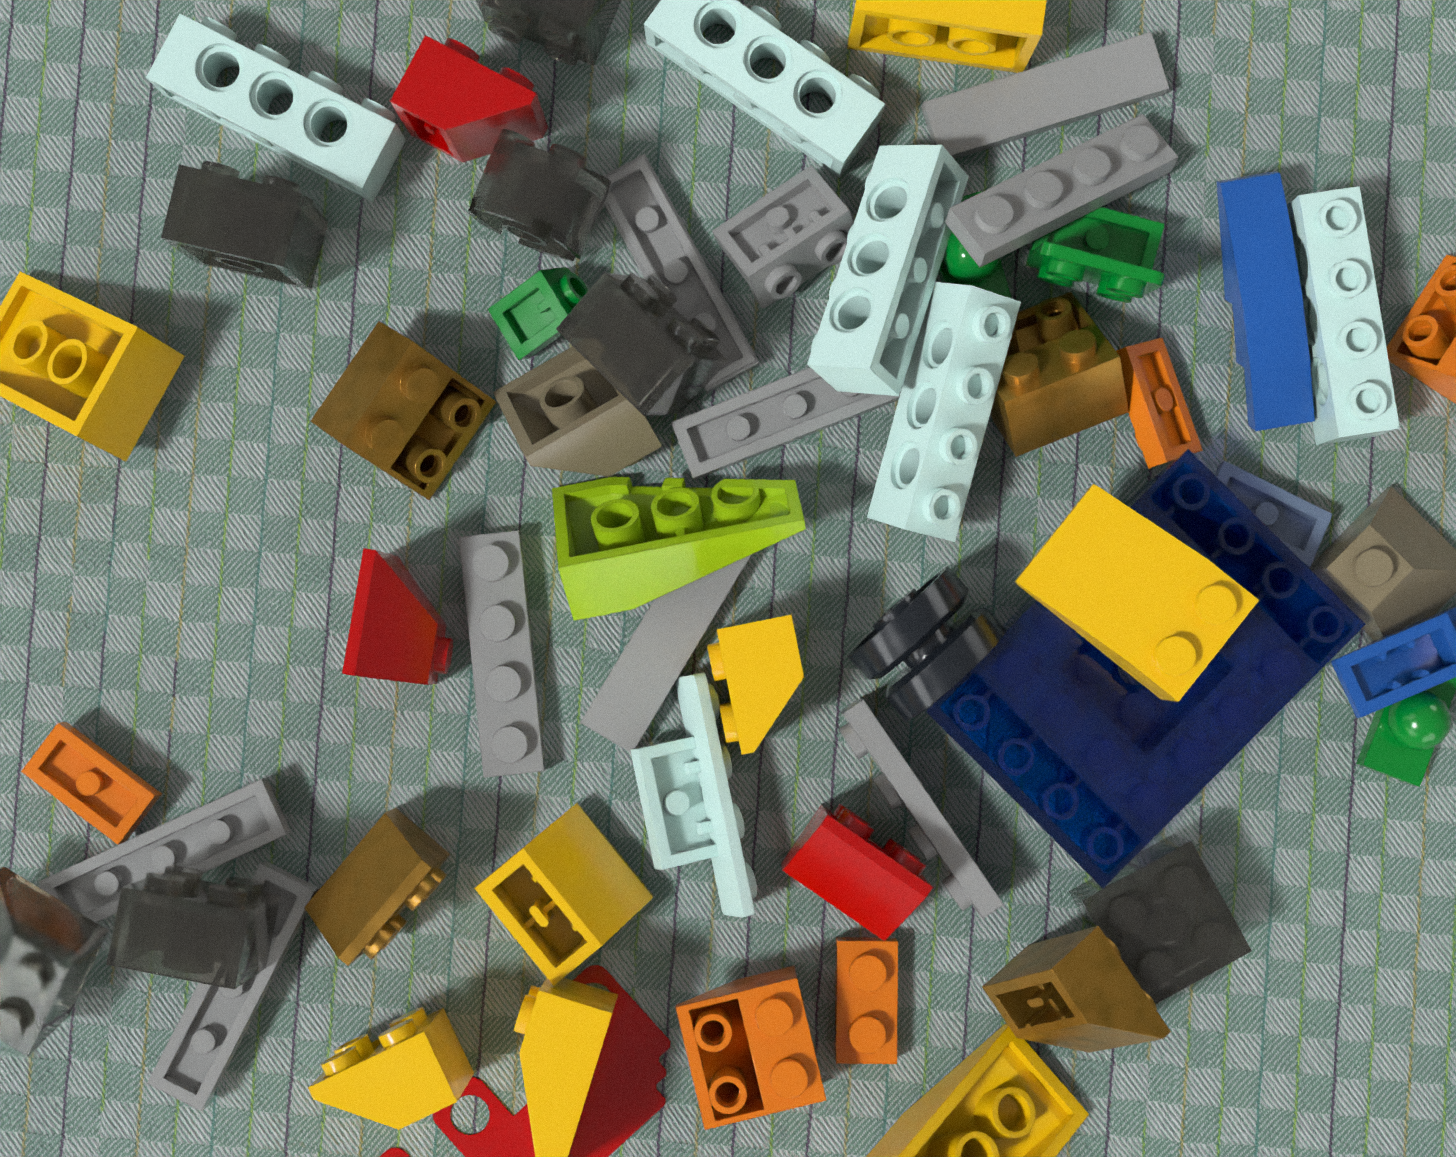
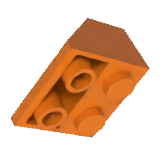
M1446 255L1389 342L1387 353L1391 363L1455 404L1456 257Z
M795 966L736 979L676 1005L677 1016L705 1130L827 1101Z

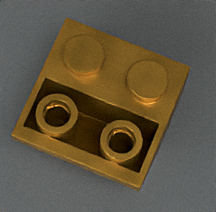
M1072 292L1046 299L1036 306L1018 312L990 413L995 425L1016 457L1129 412L1120 356Z
M378 321L311 419V422L353 452L430 500L496 401L418 344Z
M394 808L383 814L304 908L337 957L347 966L363 953L372 960L381 949L384 950L408 922L400 915L402 910L407 906L414 911L421 902L424 903L446 878L447 874L439 867L450 854L402 812Z
M1099 926L1028 945L982 986L1016 1038L1090 1053L1164 1039L1171 1032L1157 1012L1156 1004L1151 996L1140 987L1122 961L1117 946L1105 936Z

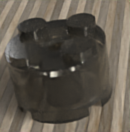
M502 129L473 195L468 214L498 234H501L504 228L511 234L519 237L518 243L525 247L567 261H574L575 257L580 260L608 196L611 181L599 173L585 169L584 165L587 159L568 147L552 144L550 151L546 152L536 148L535 143L529 138L512 130Z

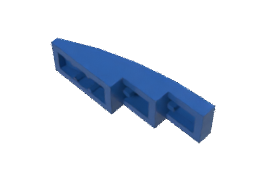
M1274 171L1216 181L1225 300L1233 306L1236 362L1244 367L1248 426L1255 431L1313 422L1315 421L1311 365L1303 296L1281 174Z
M1456 605L1331 661L1356 718L1371 714L1456 677Z

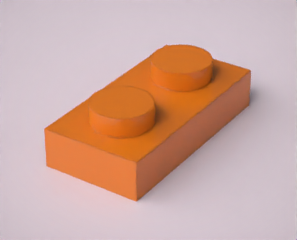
M1163 337L1117 350L1116 352L1121 359L1128 413L1135 430L1136 442L1142 450L1148 469L1203 451Z
M58 722L21 771L118 845L129 839L162 795L161 792L68 722Z
M836 937V1064H897L898 941L896 938H887L883 941L881 938Z

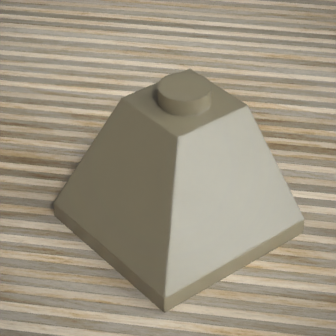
M597 333L493 392L530 466L610 477L625 467L636 464L646 455L662 447L637 400Z
M1391 486L1387 487L1311 564V567L1307 568L1304 572L1376 641L1435 615L1456 593V549Z

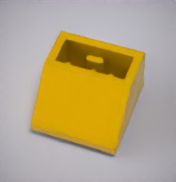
M792 615L717 629L719 642L707 645L714 682L727 679L731 699L729 703L719 704L726 743L739 741L742 755L755 752L804 678Z
M578 802L474 888L553 986L602 947L654 897Z
M420 1007L389 1023L391 1028L378 1036L379 1039L371 1042L368 1034H363L334 1050L335 1055L320 1064L324 1072L308 1089L313 1100L400 1130L456 1103L474 1075V1072L444 1008L426 1015L423 1007Z

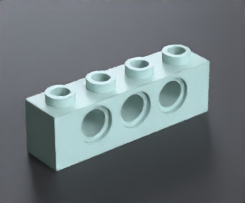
M660 0L644 23L646 43L831 173L839 178L842 176L880 122L885 103L878 99L880 93L870 82L856 74H851L848 78L829 65L831 60L821 48L808 40H801L800 43L794 41L780 31L782 26L779 21L759 6L753 5L751 9H748L737 0ZM722 24L729 27L733 31L734 36L726 43L713 44L707 41L702 34L708 27ZM771 58L781 64L783 71L775 78L765 79L757 76L751 67L759 59ZM821 92L829 97L833 106L826 112L812 113L802 106L800 100L807 93Z
M179 14L146 76L164 96L374 202L406 141L397 124L394 123L396 115L393 112L367 98H364L361 105L341 96L343 88L320 73L310 71L306 78L288 69L290 61L265 45L258 43L253 51L235 42L237 34L210 17L204 16L201 23H198ZM232 66L239 67V75L233 84L222 88L216 87V80L221 71ZM283 93L293 94L292 105L286 112L279 115L269 114V105L276 96ZM335 120L347 122L346 132L339 140L330 143L321 141L322 131L328 123Z
M943 145L879 146L872 170L866 178L865 191L854 224L848 232L847 245L836 279L831 284L829 300L818 333L812 341L811 354L807 363L810 368L838 392L899 396L951 234V230L945 223L950 207L961 202L969 178Z
M1360 186L1299 195L1287 204L1293 234L1304 304L1315 421L1312 424L1316 446L1375 437L1399 429L1400 425Z
M935 282L903 382L867 518L904 530L955 542L1021 304L1020 301L972 285Z

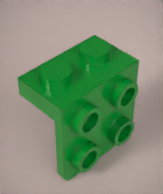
M1100 207L1032 241L1025 266L1040 269L1037 278L1044 282L1064 287H1073L1074 281H1084L1098 285L1096 291L1098 296L1119 302L1131 303L1133 297L1143 298V295L1157 290L1163 285L1165 274L1152 270L1165 224Z

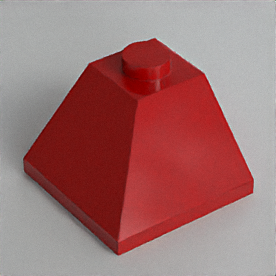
M363 548L342 674L423 685L437 684L438 674L448 673L453 652V639L445 637L446 623L398 556Z

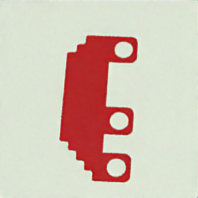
M591 965L585 968L573 981L582 984H602L611 993L618 994L568 1157H609L666 1103V1099L656 1087L666 1076V1069L659 1062V1057L670 1048L671 1041L604 967ZM471 1078L460 1098L473 1095L481 1098L487 1104L489 1121L482 1131L472 1135L459 1132L451 1122L450 1113L453 1104L433 1113L435 1124L465 1157H535L527 1104L513 1116L478 1078ZM390 1148L379 1157L410 1156L400 1148Z

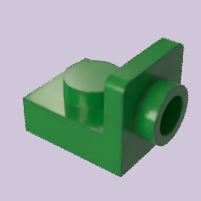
M567 267L538 271L488 309L518 361L531 358L571 328L588 324L597 317L589 303L591 296L587 286L580 277L572 273Z

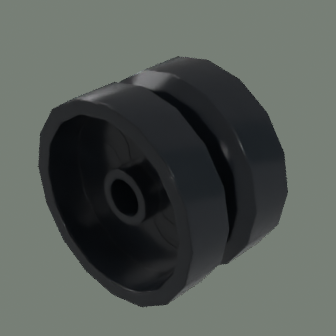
M948 566L934 575L917 591L913 588L872 625L874 630L847 656L869 680L882 678L901 662L906 664L887 686L884 697L906 721L919 715L957 684L997 645L1007 631L986 608L973 609L949 626L947 621L964 604L969 589Z

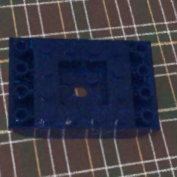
M1189 449L1179 455L1124 504L1210 560L1259 599V601L1179 702L1161 700L1141 683L1130 685L1124 682L1118 673V665L1035 598L1031 597L1003 625L1007 631L997 645L969 673L925 711L1101 888H1104L1366 625Z

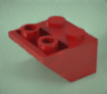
M425 35L390 100V103L411 136L461 162L470 161L544 137L548 125L537 93L532 91L535 86L529 79L507 67H502L499 73L478 63L480 57L475 51L457 40L447 38L443 45Z
M821 804L781 862L782 871L885 941L926 899L933 886L922 875L926 865L920 861L919 857L891 838L884 847L870 838L874 832V829L869 826L870 824L842 804H839L834 812Z

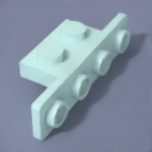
M704 672L678 677L675 685L686 737L630 750L654 869L664 870L711 858L723 914L740 918L751 916L755 913L752 899L757 895V884L752 868L748 863H745L740 839L743 838L745 832L744 820L739 807L732 803L728 779L732 775V762L726 746L720 743L715 720L718 719L720 714L718 695L713 685L708 684Z

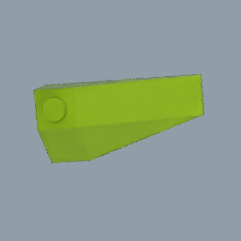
M607 477L552 488L558 570L574 621L635 609L806 529L795 480L723 479L714 488L686 487L684 478H665L662 487L632 486L630 477Z

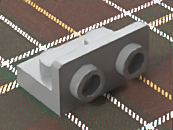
M811 165L712 230L720 248L747 281L756 302L761 308H766L778 299H783L793 294L802 283L828 266L840 263L847 245L848 232L854 222L847 206Z

